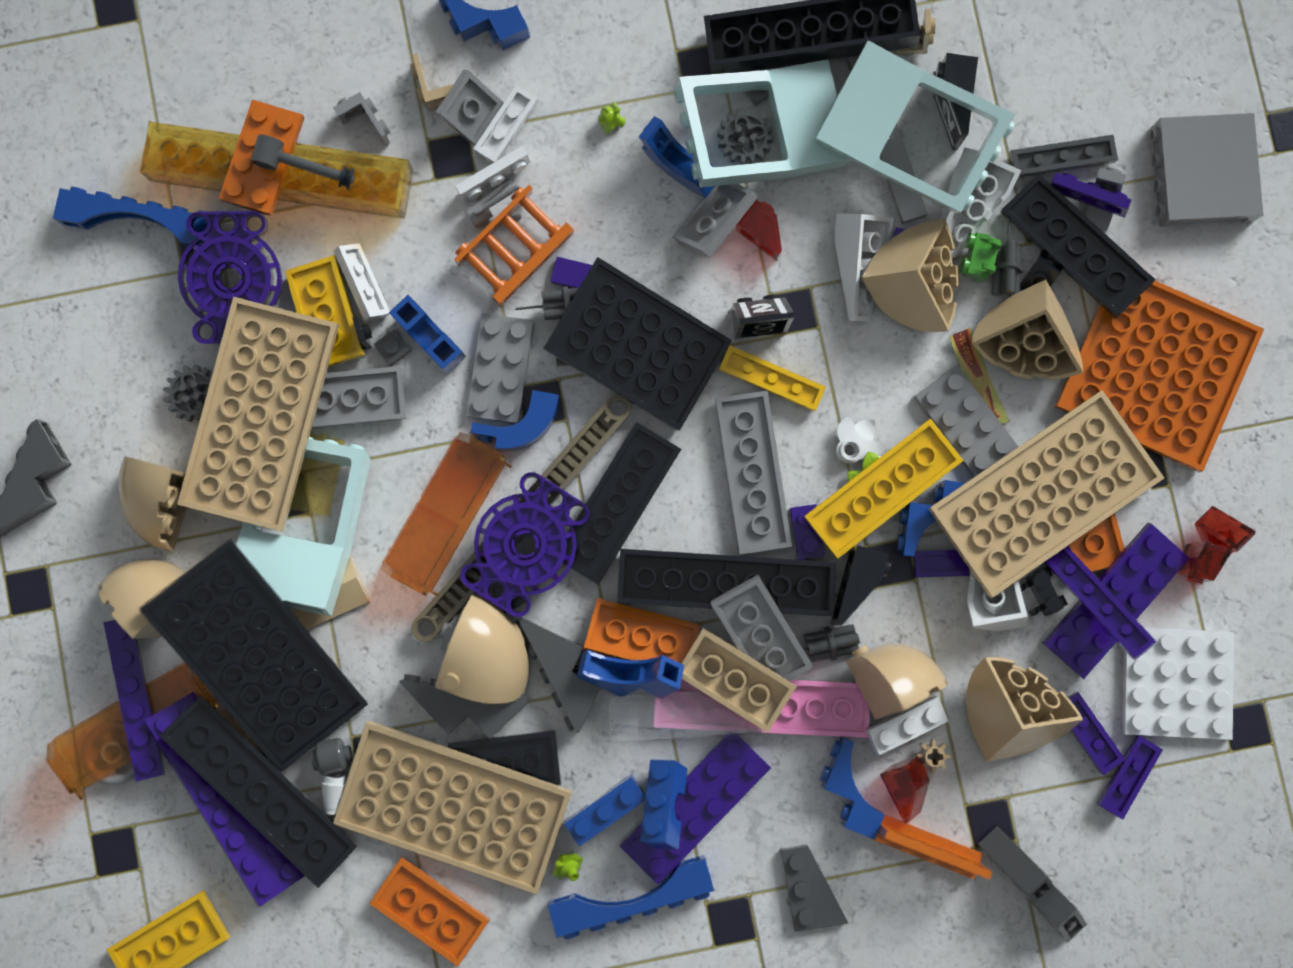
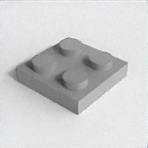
M463 69L435 113L469 143L476 145L504 102L469 70Z

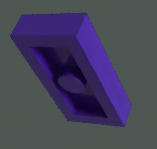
M817 504L790 508L797 560L825 556L822 540L804 518L806 514L817 507Z

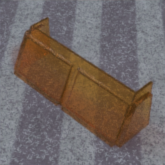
M459 432L454 437L421 494L419 502L414 506L384 558L381 570L389 577L427 596L428 592L438 596V593L433 589L503 467H512L504 462L506 456L476 438Z
M185 662L147 684L153 715L192 692L195 693L197 698L202 696L216 711L219 707L216 697ZM119 701L61 733L47 744L46 762L70 794L75 792L80 801L83 799V790L131 762Z

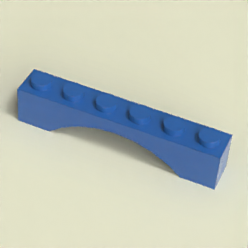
M70 187V190L59 189L53 219L64 226L89 230L111 220L131 218L159 224L170 230L186 247L197 238L187 230L186 219L192 213L188 212L186 208L180 206H172V209L163 208L162 204L153 201H147L146 204L137 203L136 199L127 196L115 199L112 198V195L96 191L94 195L86 193V190L78 187ZM198 218L194 222L196 232H202L207 227V222L204 218ZM201 241L198 245L201 246L205 242Z
M701 855L681 861L660 885L636 898L618 902L598 901L573 893L550 900L548 909L556 938L563 936L566 940L579 936V931L590 929V932L601 930L606 927L605 923L616 921V924L628 922L632 919V915L642 913V916L652 915L658 912L657 908L668 905V908L681 906L684 904L683 900L694 897L695 901L708 898L710 896L709 892H713L714 887L705 856Z

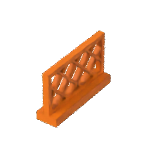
M888 815L884 816L875 841L974 879L975 875H979L990 880L992 871L980 863L983 856L982 852Z

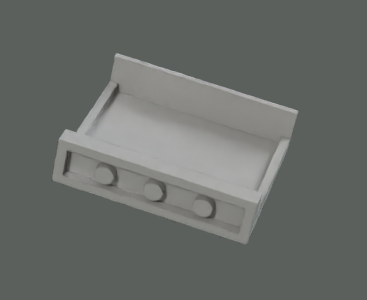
M1254 113L1160 118L1151 127L1149 139L1153 143L1154 148L1151 163L1156 172L1153 187L1154 192L1158 195L1156 217L1160 219V227H1164L1171 222L1242 219L1243 223H1249L1263 216Z

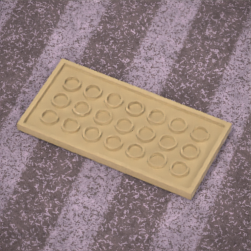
M233 297L177 505L284 532L338 332V323Z
M1101 390L929 507L928 510L989 598H993L1163 480L1164 477L1106 394Z
M368 720L365 724L333 823L516 888L538 894L572 790Z

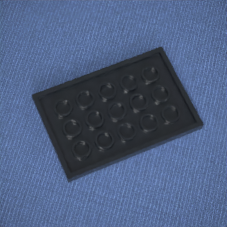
M597 257L543 349L677 431H680L732 340Z

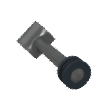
M259 134L257 136L250 162L256 166L275 171L279 162L337 180L339 181L338 187L343 185V188L346 186L347 190L354 183L355 177L353 174L355 169L349 171L344 166L341 171L283 152L284 143L267 135Z

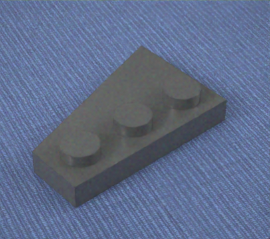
M808 845L781 848L794 931L799 932L847 924L848 921Z

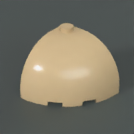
M945 218L920 223L890 239L877 251L862 276L864 285L869 290L875 303L885 314L896 322L919 331H949L957 303L952 301L953 290L958 288V265L953 266L950 250H954L955 247Z
M1046 280L1024 289L998 304L979 322L974 330L972 344L977 351L994 366L997 364L1008 370L1009 374L1031 379V377H1048V380H1056L1083 373L1082 358L1074 333L1061 305Z
M124 456L119 471V500L127 523L148 544L174 552L187 507L177 505L185 473Z
M159 559L131 561L108 574L99 583L98 588L100 591L98 594L103 604H111L115 610L111 615L133 639L160 638L161 634L140 612L139 607L183 575L185 571L170 562Z
M475 591L467 602L454 630L435 688L481 703L502 704L515 701L524 694L530 676V657H528L525 647L526 641L516 622L513 624L503 612V609Z
M884 644L869 650L865 645L852 652L854 657L846 660L874 719L904 711L927 699L931 693L938 692L948 685L941 669L928 655L914 647L903 644Z
M985 657L976 666L970 677L966 694L967 716L972 733L986 761L1015 757L1036 750L1068 733L1083 721V718L1063 691L1058 693L1046 683L1047 677L1031 667L1024 669L1014 665V660Z

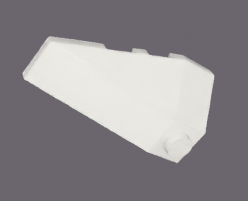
M964 148L954 170L948 194L955 195L978 153L977 150ZM997 159L994 162L989 161L985 168L988 174L980 187L978 185L975 186L971 194L974 196V199L968 210L963 209L961 213L956 214L943 207L940 219L945 218L952 235L955 247L954 250H950L952 258L955 259L965 247L967 235L969 233L975 234V231L982 223L990 219L995 208L1010 196L1021 170Z
M836 213L834 241L849 321H870L875 301L864 285L862 276L877 251L892 239L893 217Z
M970 570L967 605L973 628L1000 632L1025 627L1028 616L1019 581H1016L995 597L989 598Z

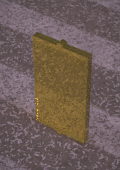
M310 434V437L314 440L324 441L329 439L336 441L339 445H345V440L330 438L325 434H321V436ZM303 458L290 509L303 511L306 515L313 513L329 516L340 465Z

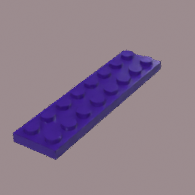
M192 692L144 720V723L255 903L260 907L305 876L159 737L198 699L195 693Z

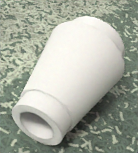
M343 773L324 776V780L321 781L325 814L336 815L347 782L346 775Z

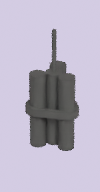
M1008 218L1007 242L998 249L995 262L996 271L992 274L991 295L1013 296L1020 292L1021 274L1023 273L1021 246H1016L1015 241H1010V218Z
M568 286L562 287V290L543 291L542 305L518 307L515 310L542 308L545 320L561 319L578 288L568 289Z
M854 624L831 629L827 626L824 627V630L804 634L806 648H803V650L808 651V658L811 663L826 659L834 661L837 660V657L850 655L854 650L859 649L860 639L858 633L855 632Z

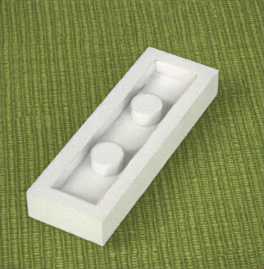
M516 85L473 148L474 152L491 163L501 159L537 105L538 99Z
M521 146L456 185L455 187L463 202L468 199L471 201L478 198L483 193L482 191L489 186L496 187L505 180L504 177L509 174H517L523 171L530 162L528 154L524 147Z
M360 243L338 246L334 250L335 256L364 321L381 319L388 316L390 311Z
M933 696L865 729L875 754L881 755L949 722L939 697Z

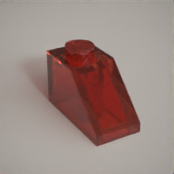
M756 199L750 209L737 223L736 231L777 261L782 252L777 214L774 213L775 210L770 204L764 201L761 203Z
M1214 506L1194 524L1201 541L1222 554L1238 552L1256 534L1254 529Z
M1206 541L1186 544L1184 553L1190 559L1179 570L1178 575L1187 577V582L1197 585H1203V582L1214 581L1231 555L1232 549Z
M918 756L892 764L880 774L904 824L910 822L922 811L930 782L926 768L922 765Z

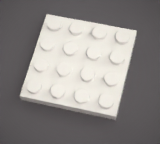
M1145 628L1157 641L1156 645L1136 661L1125 650L1123 653L1122 734L1233 740L1234 632Z

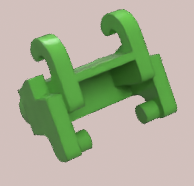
M969 233L965 241V248L969 249L967 258L962 259L959 273H962L965 277L973 278L975 282L982 283L987 280L988 276L996 271L995 262L1002 241L991 238L988 234Z

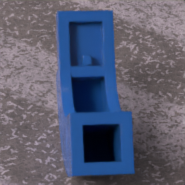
M654 116L639 136V139L644 144L642 147L643 151L658 167L678 183L694 193L707 198L715 186H699L698 179L694 180L691 164L694 163L692 154H688L687 149L672 136L664 122Z
M532 390L528 412L520 422L509 427H496L472 422L470 433L473 436H477L476 441L492 443V439L496 440L495 449L497 451L524 449L539 441L551 428L558 412L560 397L558 394Z

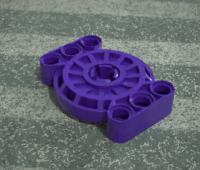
M256 211L194 212L186 219L187 230L197 238L189 244L182 255L178 267V284L186 305L196 316L201 318L192 329L193 337L199 343H221L233 297L265 305L270 298L271 292L275 291L273 299L268 306L274 307L278 301L282 290L283 277L281 266L275 252L260 238L268 230V221L265 216ZM230 217L234 220V227L231 231L225 232L221 228V222L223 219ZM252 217H259L261 219L262 225L257 231H251L248 227V222ZM198 218H204L207 222V227L202 232H196L194 229V222ZM257 240L259 243L254 245L252 242ZM201 241H204L205 243L201 246L198 245ZM264 247L270 253L273 259L272 263L269 262L267 256L262 252ZM193 249H194L195 252H194L193 255L191 256L188 265H186V262H187V260H188V257H189V255L191 254V252H192ZM229 268L236 269L239 275H241V280L232 289L227 288L222 283V274ZM275 268L277 273V286L273 285V269ZM185 270H187L186 280H187V285H188V287H185V282H184V271H185ZM189 293L191 294L193 300L199 305L197 308L191 302L188 296ZM204 311H206V312L209 313V314H208L207 316H205V315L202 314V313H203ZM205 324L211 326L213 330V335L209 339H204L200 335V329Z
M528 472L521 477L520 489L523 494H514L499 500L482 516L476 528L474 538V551L477 563L465 565L460 573L461 581L465 586L515 617H522L530 611L531 600L529 595H537L550 590L568 574L574 562L577 548L576 533L573 526H581L589 518V509L582 501L535 472ZM527 479H538L540 482L539 489L535 492L527 491L525 489ZM552 492H558L562 495V503L557 507H552L547 502V497ZM525 498L526 502L520 503L519 499ZM513 500V505L507 506L503 508L501 511H498L497 508L499 506ZM575 506L582 507L585 511V517L581 521H574L570 518V510ZM493 513L495 516L490 520L487 528H482L486 519ZM563 526H569L571 532L565 533ZM481 533L484 534L483 551L479 550ZM523 534L533 536L536 542L535 550L528 555H522L516 549V541ZM572 537L573 547L571 556L566 555L567 538ZM481 557H485L487 563H483ZM564 560L569 561L565 571L559 577L556 572L561 568ZM471 568H477L481 573V578L477 583H471L467 580L466 574ZM551 577L554 579L553 583L538 590L537 584L545 582ZM494 582L500 583L504 588V592L499 598L492 597L489 593V587ZM525 586H531L532 591H527ZM515 597L525 599L527 606L523 612L513 610L512 601Z

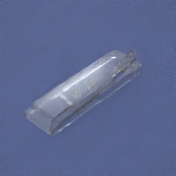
M702 691L672 693L662 699L652 694L613 697L608 702V730L611 739L618 743L742 736L761 733V728ZM639 727L659 728V730H656V729H644V728H639Z

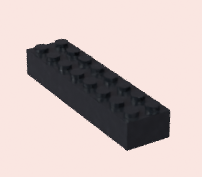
M806 0L704 16L711 75L751 72L763 68L772 69L822 60L859 56L867 41L887 51L915 48L918 46L920 39L915 0Z
M620 549L617 603L713 609L711 606L712 600L758 575L781 613L834 616L836 562Z

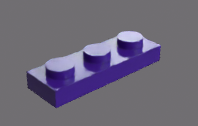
M1055 173L1051 183L1065 197L1123 218L1126 217L1132 201L1122 192L1106 191L1096 183L1078 181L1075 176L1068 173Z
M1074 692L1068 698L1079 711L1083 721L1070 731L1100 774L1105 775L1126 759L1080 693Z
M1136 735L1124 755L1126 760L1117 767L1097 805L1123 820L1163 749L1142 736Z

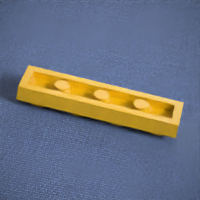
M729 345L719 368V371L762 390H768L769 393L813 412L817 410L826 386Z

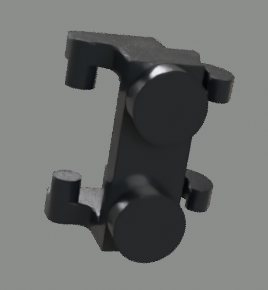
M1048 566L1025 577L1026 582L1020 585L1021 592L1030 587L1039 606L1028 611L1031 616L1037 615L1040 611H1042L1044 616L1059 612L1064 606L1068 605L1064 595H1057L1050 581V577L1053 574Z

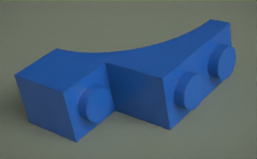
M438 0L443 12L449 11L452 17L449 23L454 34L460 33L464 42L488 31L493 43L499 42L502 50H505L530 38L528 26L517 5L502 10H485L474 7L463 0Z
M949 480L940 482V485L935 488L934 501H940L965 483ZM910 502L905 508L901 509L899 523L903 524L902 534H898L896 549L900 550L899 556L908 558L915 556L916 547L922 534L935 521V518L928 510L932 505Z
M587 650L582 653L577 677L620 697L641 689L662 699L680 690L684 665L664 655L645 660H623Z
M841 737L839 741L835 740L832 745L830 755L833 758L830 765H825L822 770L820 781L823 783L821 786L825 790L850 800L849 804L845 803L841 810L840 819H843L841 824L847 829L875 840L885 814L869 805L859 793L851 772V754L855 742Z

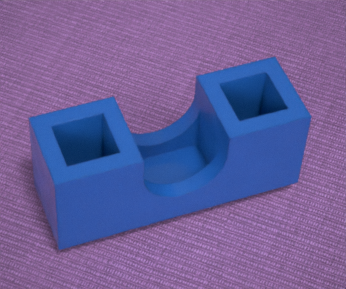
M409 295L389 312L398 324L447 375L466 358L463 351L430 319L425 311Z
M650 760L640 842L655 849H679L681 822L675 816L674 805L677 795H685L688 768L676 760Z
M631 773L611 787L599 799L589 805L587 804L568 817L564 825L580 847L643 803L646 793Z

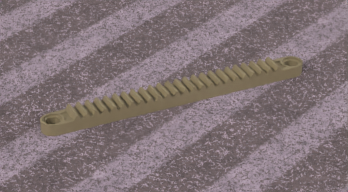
M613 395L608 398L541 476L565 491L627 420L631 413L630 402L620 395ZM616 401L622 402L626 407L625 412L619 416L612 414L610 411L611 405ZM538 479L529 488V492H535L539 489L540 482ZM558 492L550 493L547 497L548 504L552 506L561 494ZM521 498L519 502L525 503L526 500L525 498ZM526 534L521 535L517 539L516 546L523 540ZM483 542L479 546L480 551H483ZM475 551L412 623V635L418 641L429 642L434 640L441 633L445 622H451L456 613H459L469 601L474 591L462 583L460 573L465 565L477 563ZM481 557L482 562L487 563L486 558ZM477 568L469 569L466 574L467 580L471 583H477L481 578L480 571ZM423 621H428L433 626L432 633L426 637L422 636L418 630L420 623Z

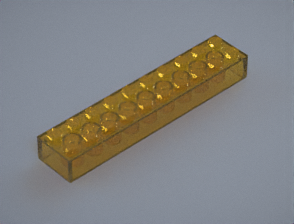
M149 121L140 173L151 182L221 192L240 135ZM296 143L293 152L294 156L341 171L344 166L349 171L355 169L353 174L355 180L350 185L349 190H347L346 186L344 188L343 185L338 187L339 181L289 165L277 200L405 219L413 175V167L409 159Z

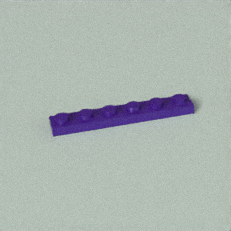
M1068 546L1044 562L1134 661L1156 645L1157 641Z
M116 620L103 622L135 780L137 782L165 775L160 748L144 723V720L151 717L153 712L137 638L133 639Z

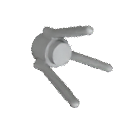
M506 179L481 200L472 204V207L466 211L476 228L483 226L485 229L493 221L489 220V218L493 217L489 208L513 194L520 188V185L516 184L493 198L510 183V179ZM517 214L510 217L514 220H519L522 218V215Z

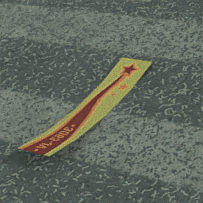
M971 328L949 336L962 372L1001 424L1010 421L989 377L983 359L972 344L973 333Z

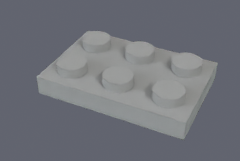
M739 184L715 186L707 198L703 197L672 237L677 243L710 258L750 209L758 196L753 190Z

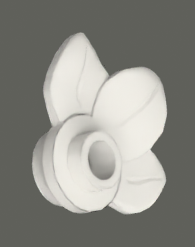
M846 416L838 424L836 433L839 442L836 446V454L842 462L854 463L859 459L864 460L868 452H873L880 456L885 450L883 444L873 440L875 420L866 419L854 424ZM847 445L851 446L853 449L851 455H847L845 453V447Z

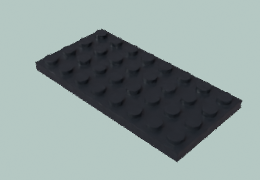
M231 538L139 607L140 612L280 772L368 705L367 700Z

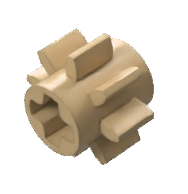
M933 738L930 739V745L920 742L921 753L915 754L916 757L922 759L919 767L924 769L929 765L931 773L936 772V767L946 769L945 759L951 758L950 755L945 754L943 751L947 745L942 743L937 747L936 740ZM934 751L938 753V758H933L932 762L927 756Z

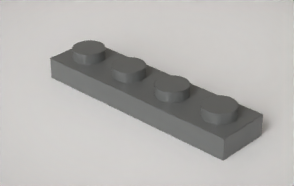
M1114 135L1015 149L1009 152L1011 166L1021 170L1019 177L1110 164L1118 160Z

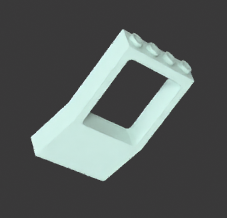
M867 41L814 141L957 214L961 213L963 209L967 211L974 199V196L971 194L975 186L978 185L980 187L988 174L985 171L989 161H995L1001 150V147L998 145L1002 137L1007 138L1015 125L1012 122L1015 114L938 78L880 46ZM917 86L925 88L992 121V127L954 196L880 159L881 151Z
M829 60L766 71L679 77L677 87H674L676 103H681L682 113H680L682 129L686 128L688 134L686 149L688 154H692L694 163L691 164L694 180L698 179L700 187L791 178L844 168L851 161L814 141L837 99ZM768 90L769 105L783 161L712 167L709 162L694 96Z
M309 436L304 458L351 467L334 543L327 545L262 532V526L243 522L236 545L289 608L332 617L352 549L371 459L366 450L359 445L350 444L349 446L339 445V443L333 440L325 439L324 441H318Z

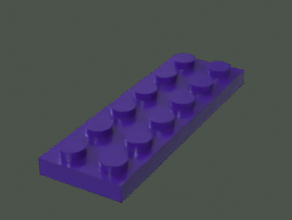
M1146 523L1098 579L1137 619L1190 558L1153 524ZM1078 601L1042 644L1079 677L1085 679L1117 641L1084 605Z
M730 731L687 775L685 795L676 796L674 805L675 816L681 822L679 849H655L640 842L643 821L620 844V847L659 885L771 767L735 731Z

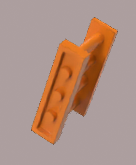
M530 185L525 189L520 187L511 196L513 201L469 245L465 242L455 252L457 255L455 262L458 266L466 260L494 288L495 294L492 297L500 307L574 232V229L567 222L562 227L559 224L556 226L529 199L533 194V188ZM520 206L549 232L548 236L550 239L544 245L538 244L510 217ZM502 224L531 251L529 254L532 257L526 263L523 261L519 262L492 235ZM483 242L512 269L511 273L513 276L507 282L504 279L501 281L473 253Z

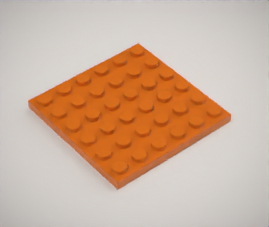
M1155 280L1116 319L1099 304L1079 349L1083 373L1067 377L1054 407L1069 413L1103 390L1142 447L1199 473L1203 472L1264 328Z

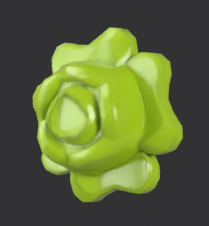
M615 102L607 107H603L598 116L601 129H604L606 134L613 131L616 126L622 128L626 122V119L620 116V107Z
M577 853L560 855L555 863L553 875L557 876L559 880L568 877L570 881L577 880L583 858L578 856Z

